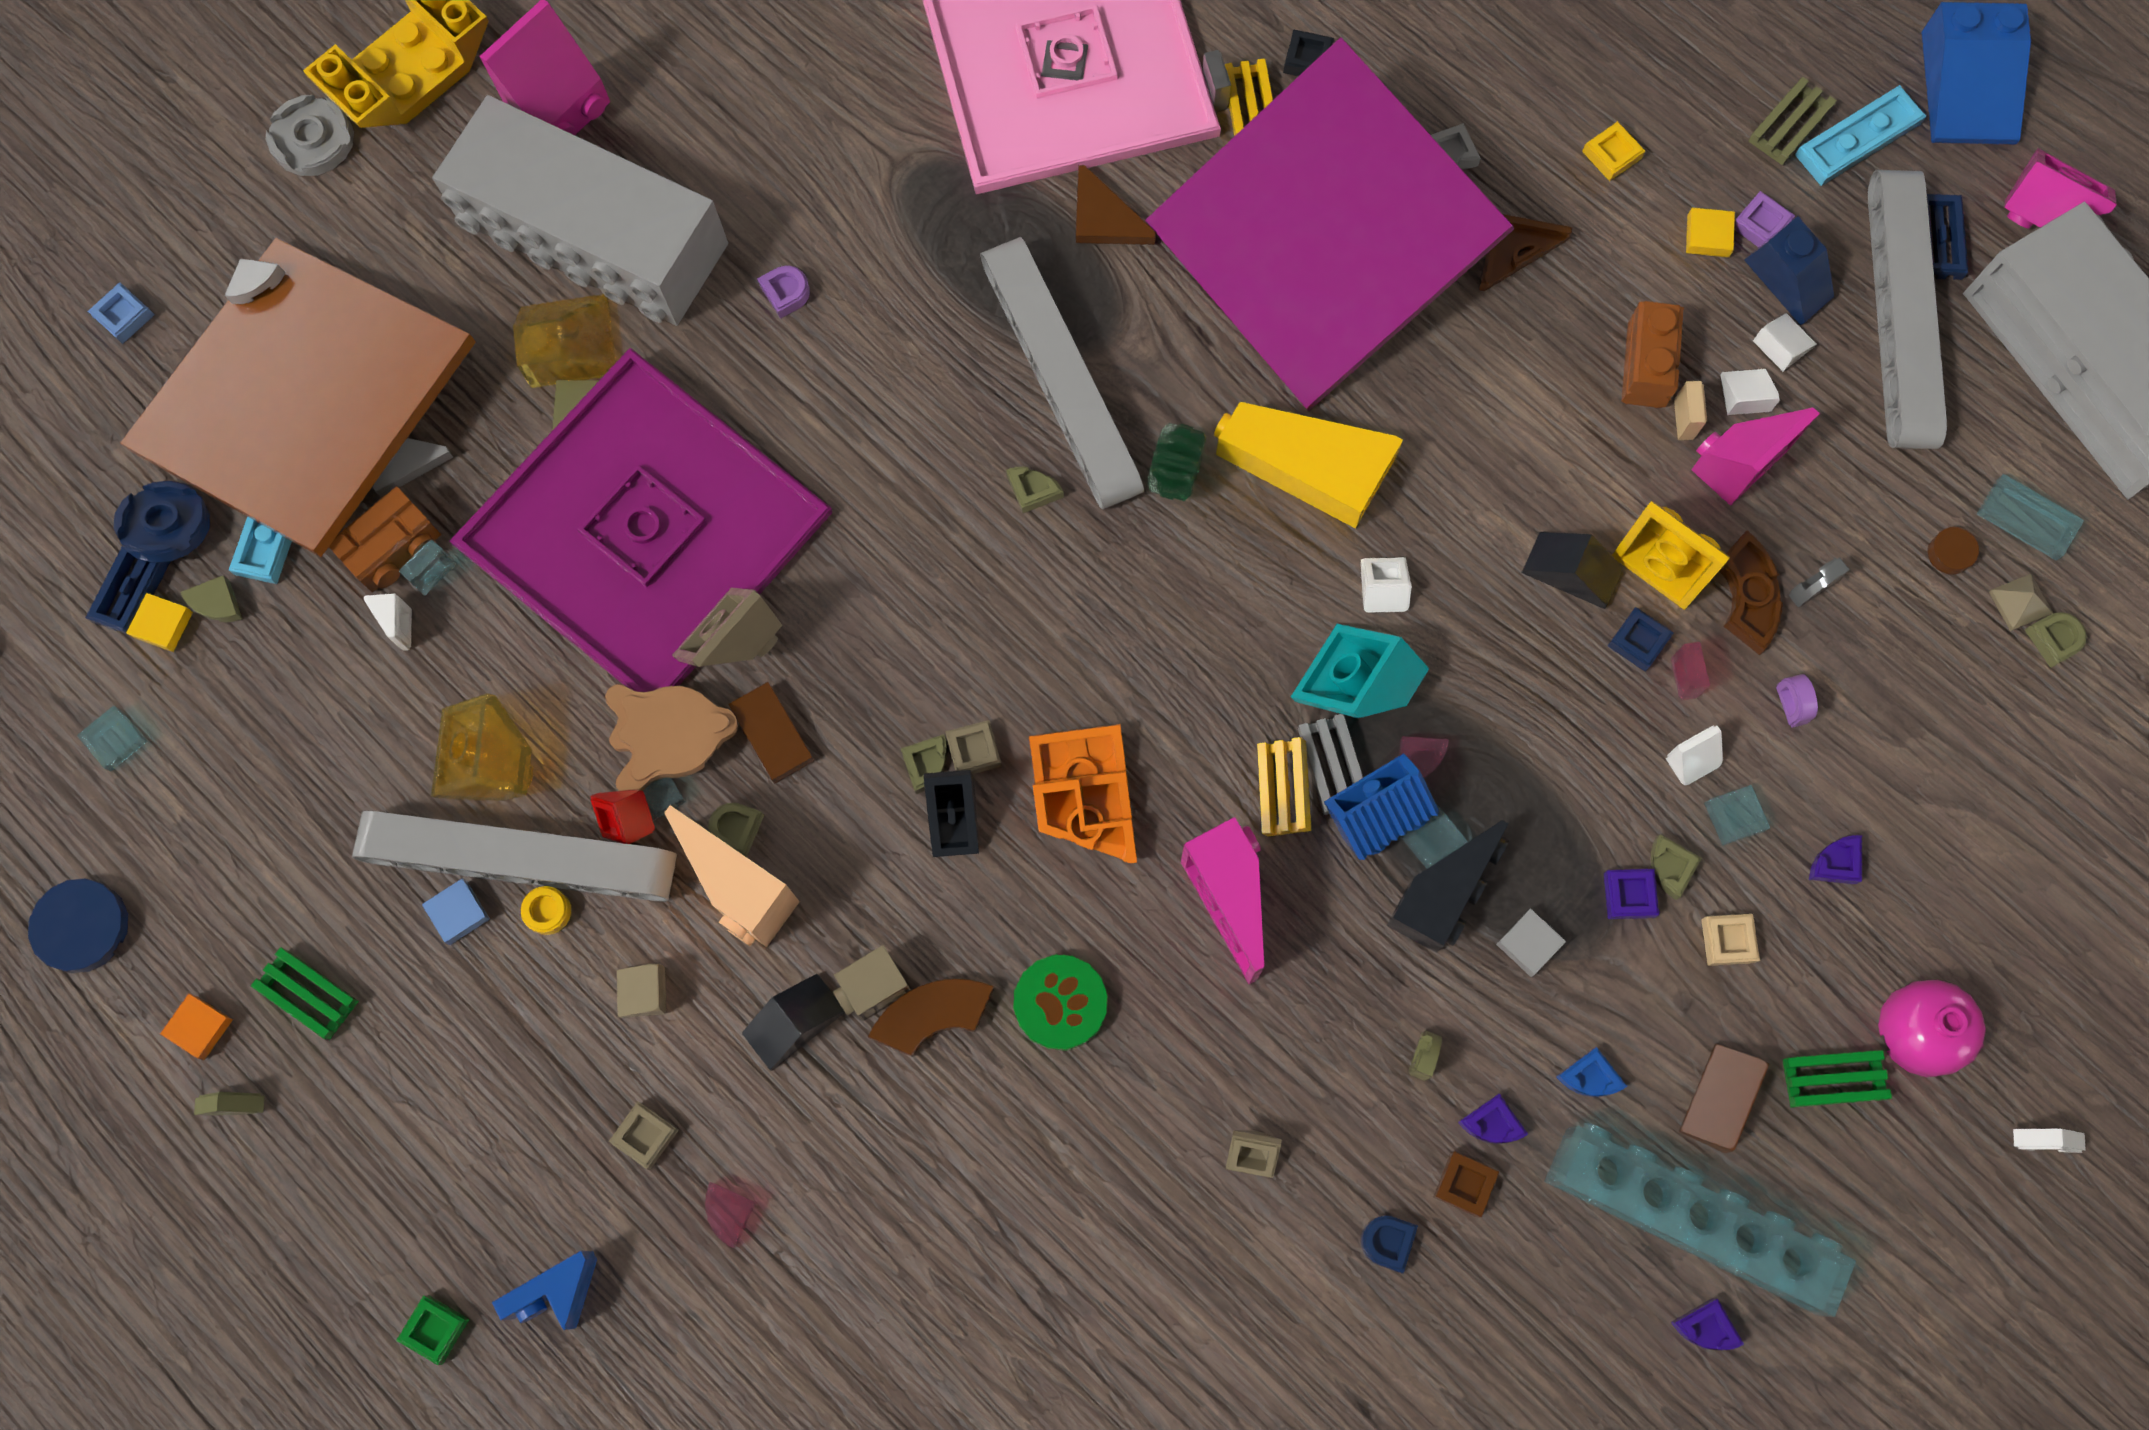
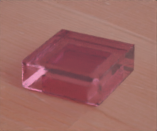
M1701 643L1684 644L1671 658L1679 698L1681 700L1696 699L1710 686Z

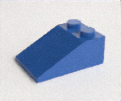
M1941 2L1922 30L1931 143L2017 144L2021 137L2031 45L2027 4Z

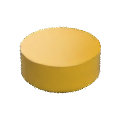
M541 886L533 889L525 896L521 904V917L525 925L536 933L542 935L555 934L561 931L569 922L571 904L569 899L558 889L550 886Z

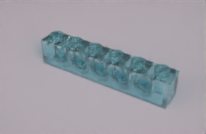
M1585 1122L1583 1127L1577 1125L1566 1129L1544 1182L1817 1316L1835 1317L1856 1260L1840 1253L1843 1247L1841 1244L1819 1234H1813L1811 1238H1808L1794 1231L1796 1223L1770 1211H1767L1765 1216L1747 1208L1750 1201L1732 1191L1720 1189L1718 1194L1701 1186L1703 1178L1681 1167H1675L1672 1172L1656 1164L1658 1157L1646 1149L1630 1144L1627 1150L1611 1142L1612 1134L1596 1125ZM1603 1158L1610 1159L1617 1167L1618 1176L1612 1185L1604 1183L1599 1177L1598 1165ZM1649 1180L1658 1183L1663 1192L1662 1202L1656 1208L1651 1206L1644 1197V1187ZM1696 1202L1702 1204L1708 1212V1223L1702 1230L1695 1227L1690 1219V1210ZM1742 1225L1747 1226L1754 1235V1245L1749 1252L1742 1250L1737 1242V1231ZM1790 1247L1797 1252L1800 1258L1799 1270L1794 1275L1787 1271L1783 1262L1784 1254Z

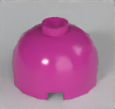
M1941 980L1912 982L1891 993L1881 1008L1878 1023L1880 1036L1884 1035L1885 1043L1890 1049L1887 1052L1891 1059L1909 1073L1924 1077L1954 1074L1972 1063L1983 1048L1986 1033L1982 1011L1973 997L1959 986Z

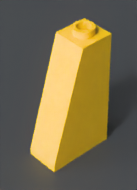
M1239 402L1232 415L1225 413L1214 432V437L1218 438L1217 456L1355 529L1396 460L1403 439L1395 435Z

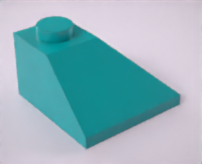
M1336 624L1291 695V698L1297 703L1362 718L1407 706L1428 672L1429 667L1402 637Z

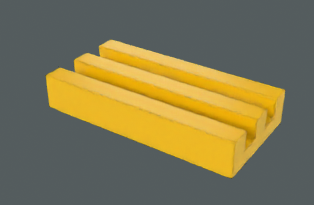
M1257 59L1255 65H1249V61H1241L1239 67H1233L1232 63L1225 64L1231 83L1229 109L1234 136L1244 128L1235 79L1242 78L1250 121L1258 115L1252 77L1257 76L1263 109L1273 101L1265 59Z
M1298 737L1292 738V741L1288 742L1278 740L1274 741V744L1258 743L1262 834L1276 836L1311 831L1306 740ZM1291 752L1293 754L1296 822L1291 823L1290 815L1291 795L1287 753ZM1273 755H1275V762H1276L1277 799H1278V817H1279V824H1278V825H1277V817H1276V799H1275V780H1274V762H1273Z

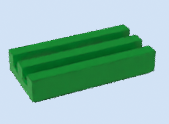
M280 947L274 954L277 956L272 964L268 963L262 971L265 974L261 979L256 978L251 987L317 1035L330 1041L359 1001L287 949ZM287 964L340 1001L342 1005L338 1011L285 974L283 970ZM275 980L331 1020L327 1025H324L271 985Z
M1884 1051L1782 1059L1790 1108L1892 1099L1891 1090L1886 1088L1885 1080L1888 1079L1887 1069L1883 1070L1882 1060H1885ZM1869 1063L1870 1071L1797 1077L1796 1068ZM1867 1081H1872L1873 1090L1810 1096H1800L1799 1087Z

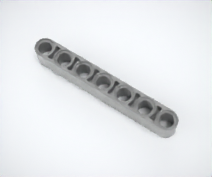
M1875 170L1868 186V210L1887 440L1891 448L1939 449L1946 437L1947 417L1925 176L1922 171Z
M1022 237L980 253L989 282L1099 507L1104 510L1143 493L1144 488L1139 472Z
M363 811L352 858L383 866L666 902L669 901L677 854L668 850L647 846L377 811Z

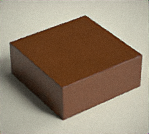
M1453 1151L1449 1155L1433 1198L1477 1218H1481L1499 1171Z

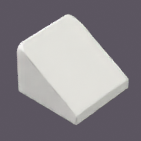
M1787 313L1765 325L1753 340L1782 372L1817 345Z
M1766 369L1722 372L1720 375L1727 415L1771 412L1780 401L1779 393Z
M1406 558L1361 559L1362 595L1365 612L1407 611L1409 609L1412 586Z
M395 593L364 596V601L387 637L403 651L410 650L412 609Z
M1713 725L1682 742L1667 755V762L1683 785L1693 783L1722 765V735L1718 726L1714 727Z

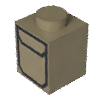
M884 945L834 974L840 985L839 988L833 991L847 1016L855 1011L862 1021L875 1015L911 991Z

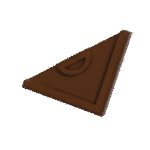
M1078 165L1076 243L1155 245V231L1085 165Z
M1503 214L1512 224L1514 230L1485 255L1479 290H1488L1568 241L1573 227Z

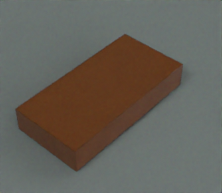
M769 682L728 704L774 784L814 762Z

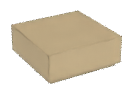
M1686 381L1674 399L1678 440H1694L1707 422L1704 384H1702V381Z
M1753 914L1707 916L1701 919L1708 966L1751 964L1760 961Z

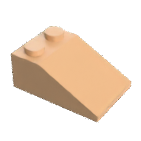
M670 805L664 813L712 906L723 915L718 923L748 946H751L757 940L765 947H768L800 901L785 883Z

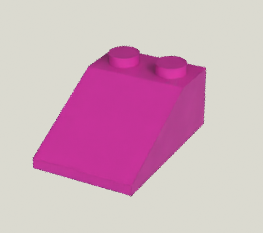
M540 0L480 55L503 102L575 136L591 120L598 118L610 103L600 76L546 0Z
M1233 817L1186 842L1183 847L1181 864L1250 985L1258 980L1264 969L1259 858L1256 855L1261 849L1250 827L1246 825L1241 828L1237 819Z

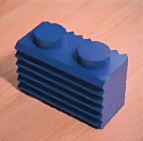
M1404 753L1324 801L1342 838L1359 860H1365L1367 855L1380 853L1390 844L1391 840H1398L1399 835H1406L1407 831L1421 828L1427 821H1430L1431 816H1438L1439 809L1420 770Z

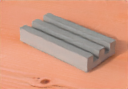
M1343 714L1335 715L1332 719L1326 720L1324 718L1317 720L1313 724L1308 725V723L1298 726L1300 737L1306 740L1307 762L1324 815L1330 814L1324 801L1331 797L1312 735L1318 733L1320 735L1337 793L1346 789L1347 786L1329 730L1335 729L1352 784L1363 778Z

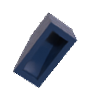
M1799 216L1778 230L1744 259L1800 325L1805 323L1834 297L1827 248Z

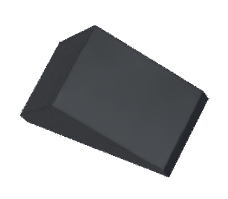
M1539 532L1521 573L1605 609L1623 567L1592 534Z
M971 770L924 773L923 779L932 856L979 854L975 784Z
M815 974L773 996L745 1028L742 1035L768 1069L772 1071L844 1014L845 1011L821 977Z

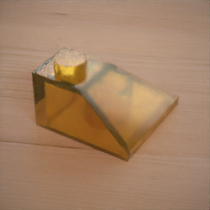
M604 294L521 306L513 325L517 367L531 388L555 385L556 380L600 378L616 363L609 299Z
M486 693L442 708L431 797L439 799L505 801L527 795V789L533 778V768L530 764L532 749L496 695Z

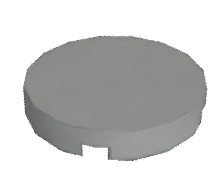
M301 95L286 101L274 111L270 118L272 124L269 128V133L266 130L265 140L272 156L286 171L300 176H318L333 170L346 159L353 146L354 130L349 117L331 99L324 97L325 99L315 98L314 95Z

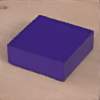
M1654 869L1607 870L1603 873L1608 919L1656 918L1659 916Z

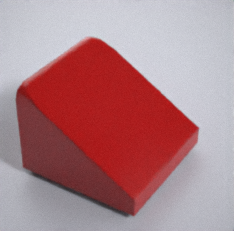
M623 790L595 793L590 796L602 837L619 843L631 844L655 830L643 791Z

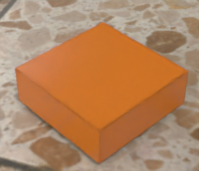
M188 993L160 1035L197 1059L205 1060L233 1019L198 996Z

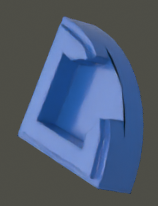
M1597 1047L1556 1076L1568 1089L1589 1097L1608 1096L1627 1087Z

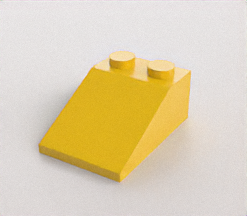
M1654 501L1647 505L1612 554L1619 563L1683 610L1689 606L1730 558L1729 555L1720 550L1719 544L1713 538L1705 534H1698L1683 523L1678 513L1670 508L1661 507Z

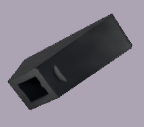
M1501 820L1415 876L1407 886L1386 926L1435 953L1443 948L1445 943L1454 946L1466 924L1465 920L1459 918L1467 902L1475 905L1487 885L1488 880L1481 877L1488 862L1496 865L1508 845L1509 840L1502 837L1509 823Z

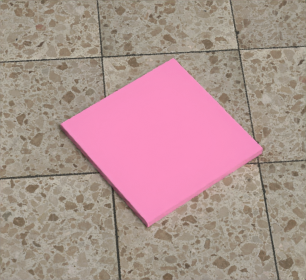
M922 0L976 195L1078 171V165H1085L1087 168L1220 137L1221 128L1180 0ZM1047 40L1052 41L1050 45L1052 69L1075 71L1076 64L1083 56L1082 44L1088 45L1083 79L1076 81L1041 76ZM1061 42L1073 43L1077 45L1079 52L1056 49V46Z

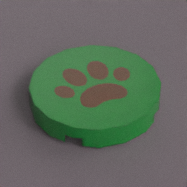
M1051 955L1037 960L1022 973L1014 990L1013 1009L1020 1029L1032 1042L1047 1049L1068 1051L1085 1045L1099 1032L1107 1014V992L1102 978L1089 963L1074 956Z

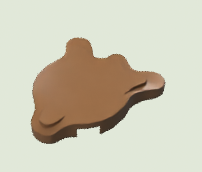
M616 684L611 686L605 695L606 703L618 717L617 724L609 738L610 744L618 752L627 751L632 753L630 761L616 779L618 791H643L653 781L661 778H680L695 774L705 767L704 764L712 757L715 750H718L723 742L732 738L738 729V722L732 711L716 706L702 693L688 687L669 686L650 692H637L624 685Z

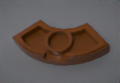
M1746 530L1726 553L1730 558L1719 570L1727 580L1732 594L1731 613L1723 627L1760 655L1771 643L1778 629L1783 602L1780 599V589L1777 580L1779 574L1771 556L1758 539Z
M945 979L921 985L893 1002L876 1021L868 1038L913 1057L924 1041L940 1031L958 1028L976 1032L994 991V986L967 979Z

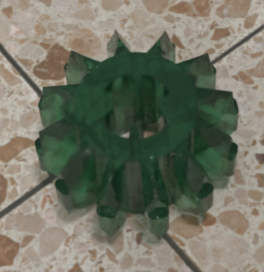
M1169 423L1161 430L1148 476L1150 492L1159 494L1160 497L1169 500L1185 501L1191 496L1206 446L1204 432L1196 430L1189 425Z

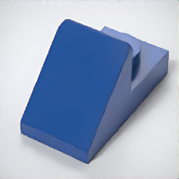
M579 1251L493 1301L492 1304L499 1319L512 1320L518 1318L520 1324L546 1311L548 1308L545 1301L548 1300L562 1329H575L579 1322L597 1262L594 1252Z

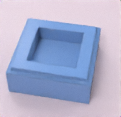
M120 282L87 311L122 344L155 315Z
M463 878L422 904L443 941L448 945L453 944L490 920L472 888Z

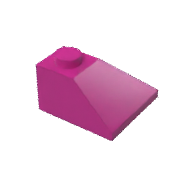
M2037 148L2005 199L2004 208L2010 211L2007 215L2010 220L2024 228L2030 229L2033 224L2041 228L2084 201L2097 215L2112 212L2117 205L2113 188Z
M1812 407L1737 423L1730 427L1722 436L1715 431L1696 450L1701 457L1691 470L1731 506L1792 448L1820 413Z

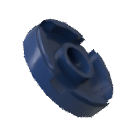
M175 481L152 482L142 486L144 491L137 493L135 496L130 493L122 500L114 514L113 528L123 548L135 558L152 563L173 561L188 555L203 542L210 529V513L202 497L189 485Z
M88 879L66 880L50 888L36 902L29 918L28 939L34 954L47 966L69 973L90 972L106 964L115 955L113 952L118 947L119 942H124L128 932V912L122 898L106 885Z

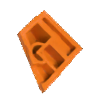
M1121 724L1030 735L1029 741L1035 778L1033 792L1039 832L1074 842L1090 850H1097L1120 858L1127 863H1137Z

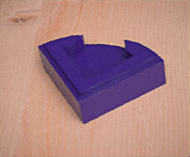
M1862 836L1843 837L1822 849L1812 863L1809 880L1846 884L1862 882Z
M1500 1094L1495 1095L1458 1121L1460 1126L1470 1135L1488 1143H1509L1528 1135Z
M1715 1298L1671 1322L1681 1336L1702 1348L1731 1350L1744 1345L1719 1300Z

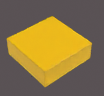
M1617 121L1588 141L1582 152L1610 182L1640 161L1645 150Z
M1692 207L1687 215L1686 253L1730 257L1734 249L1735 212Z
M146 593L126 633L135 639L174 652L193 611L185 606Z

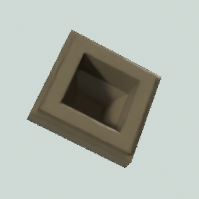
M2032 574L1989 591L2010 631L2053 614Z
M1233 1130L1225 1169L1273 1178L1282 1139L1256 1130Z

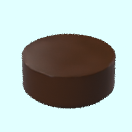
M1949 527L1939 532L1930 541L1927 550L1928 558L1931 564L1940 572L1950 575L1960 574L1976 562L1979 555V545L1975 537L1967 530L1959 527Z

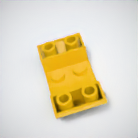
M405 0L411 12L353 59L349 58L335 44L306 67L303 72L360 128L407 124L470 72L489 22L487 16L470 0Z

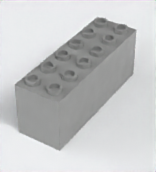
M488 94L432 177L442 193V201L451 208L456 216L454 218L455 222L467 232L476 235L480 231L490 236L501 248L509 252L517 249L527 254L535 264L549 270L553 266L563 271L574 283L582 287H587L590 284L600 289L608 299L617 304L624 305L625 302H628L638 307L644 316L658 323L665 320L678 326L728 245L713 200Z
M2084 201L2000 251L1963 294L2126 499L2129 500L2149 487V278L2136 264L2132 254L2123 248L2108 230L2103 219L2095 214Z

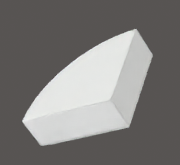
M2013 1129L2014 1146L2018 1147V1149L2031 1151L2058 1150V1152L2082 1153V1151H2086L2085 1133L2066 1129Z

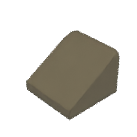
M654 963L617 970L618 1018L666 1014V978L663 965Z

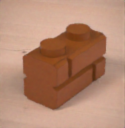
M1650 301L1638 303L1627 326L1621 402L1654 408H1664L1669 403L1671 397L1678 389L1679 370L1677 368L1680 365L1684 307Z
M396 486L340 532L329 548L353 575L373 593L378 588H386L392 585L401 574L400 569L413 558L420 559L428 555L435 547V540L441 536V533Z

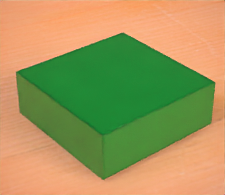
M423 1295L396 1341L434 1364L443 1365L470 1319L433 1297Z

